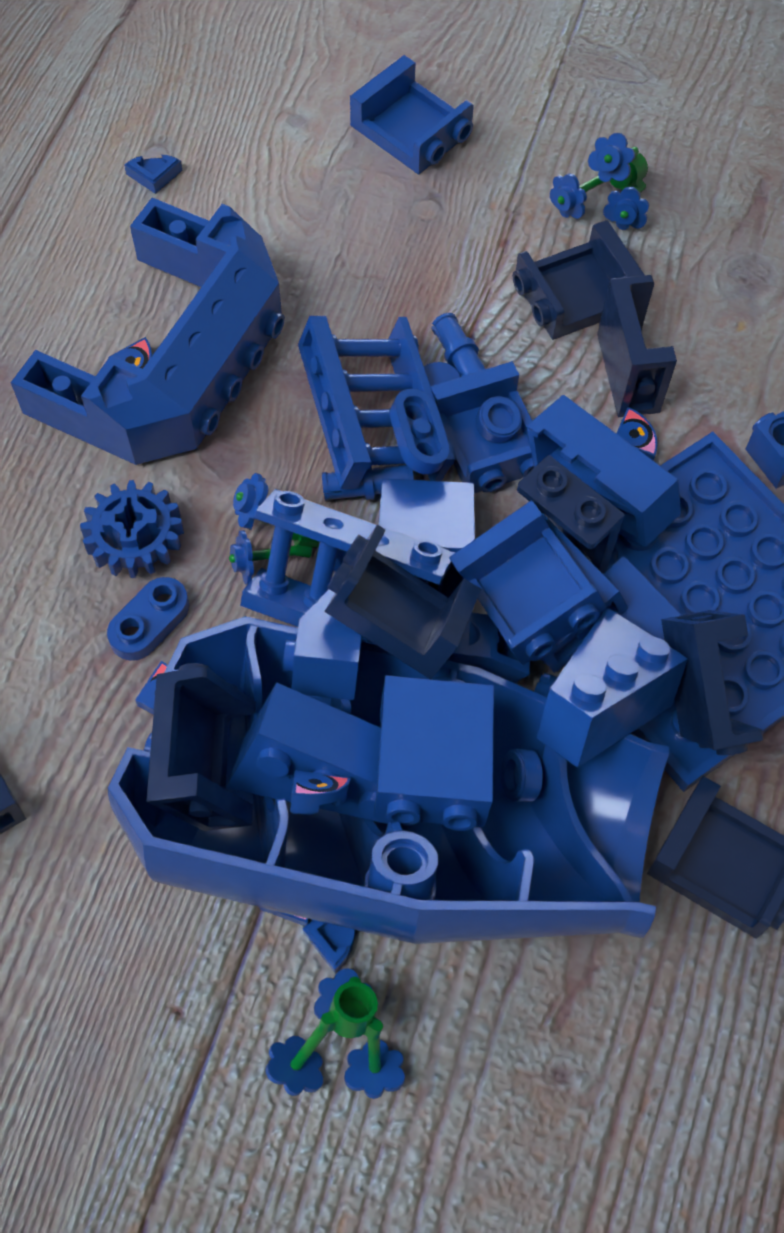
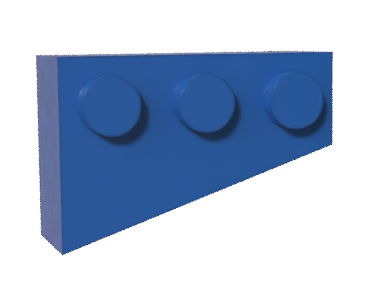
M562 395L527 425L534 468L550 455L623 512L625 516L619 535L647 547L681 515L679 480L565 395Z
M607 607L550 687L536 738L577 768L672 707L688 658L671 648L664 640L652 636Z
M276 682L243 739L226 788L274 799L285 798V801L291 802L295 770L349 777L350 784L345 803L337 808L332 803L319 806V809L381 823H389L387 819H377L374 817L381 728Z

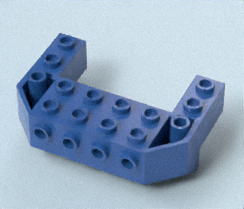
M152 197L130 225L138 261L201 287L143 369L111 355L97 375L94 376L35 350L10 382L23 414L135 465L197 449L206 435L213 434L218 426L221 412L228 402L236 400L242 388V381L250 369L255 370L259 366L264 348L271 338L276 339L279 336L285 321V316L281 310L279 281L262 236L230 206L223 203L212 218L206 220Z

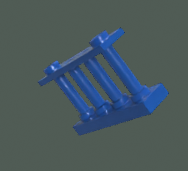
M309 316L298 343L299 351L340 489H357L371 465L405 463L398 446L370 447L369 443L365 442L361 428L392 427L389 417L390 409L359 410L353 404L350 392H401L405 389H417L428 394L434 401L435 398L419 354L417 337L412 334L407 317H398L388 339H337L331 333L326 316ZM339 357H389L395 374H348L345 369H342ZM448 440L450 446L449 456L438 472L428 474L430 481H442L454 463L455 449L450 440Z
M274 489L257 508L255 513V519L275 526L267 569L261 568L243 589L240 606L298 627L299 619L328 590L327 586L333 576L338 549L348 551L358 535L367 539L376 527V524L308 501L295 492ZM384 528L386 531L376 551L429 585V582L440 585L453 564L449 557L455 552L441 548L439 544L433 541L418 540ZM293 532L320 542L311 586L286 576ZM361 636V642L374 644L365 637Z

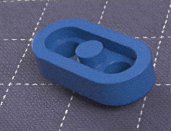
M405 389L398 393L389 410L390 421L404 463L415 472L421 474L436 473L441 469L450 453L449 442L437 405L425 392L417 389Z
M160 577L150 581L110 621L107 628V637L113 652L118 657L129 661L145 658L180 624L189 611V599L183 584L170 577ZM160 595H171L170 599L165 602L156 601ZM129 627L139 628L134 635L127 636L123 634Z

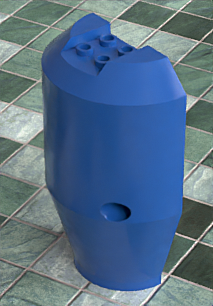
M247 616L182 637L164 672L178 671L179 667L184 664H203L209 666L215 674L228 683L236 685L238 690L256 702V712L254 714L235 716L229 721L226 785L243 739L276 682L288 688L292 687L293 672L283 671V659L286 639L296 640L297 627ZM361 642L354 700L307 696L381 728L380 707L385 675L419 679L429 678L379 646ZM446 661L432 680L494 685L493 800L484 827L456 831L445 827L443 824L418 822L410 826H401L398 821L386 824L319 809L317 814L311 815L292 814L290 812L291 802L285 801V798L274 799L226 788L228 791L253 804L252 826L203 831L146 802L152 733L147 738L144 751L127 747L108 786V797L116 818L148 876L157 883L411 944L612 933L644 938L654 920L656 906L640 903L642 873L652 816L670 747L651 743L629 734L577 768L536 738L547 697L479 667ZM511 749H533L540 758L543 773L542 787L538 797L532 802H513L504 793L501 783V767L505 755Z

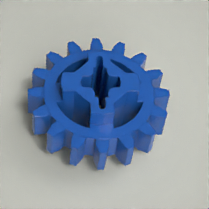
M129 480L127 490L120 491L119 487L114 483L110 485L112 495L109 497L99 493L94 496L97 508L85 507L84 514L87 522L81 523L80 529L84 537L82 541L87 554L93 556L95 564L99 568L108 564L111 574L117 576L122 568H128L130 577L136 578L138 568L145 567L148 573L153 574L155 573L154 562L159 560L168 565L171 562L168 549L180 550L181 548L178 535L184 534L179 506L177 502L171 503L169 493L166 490L156 495L153 483L148 482L142 490L136 488L134 480Z

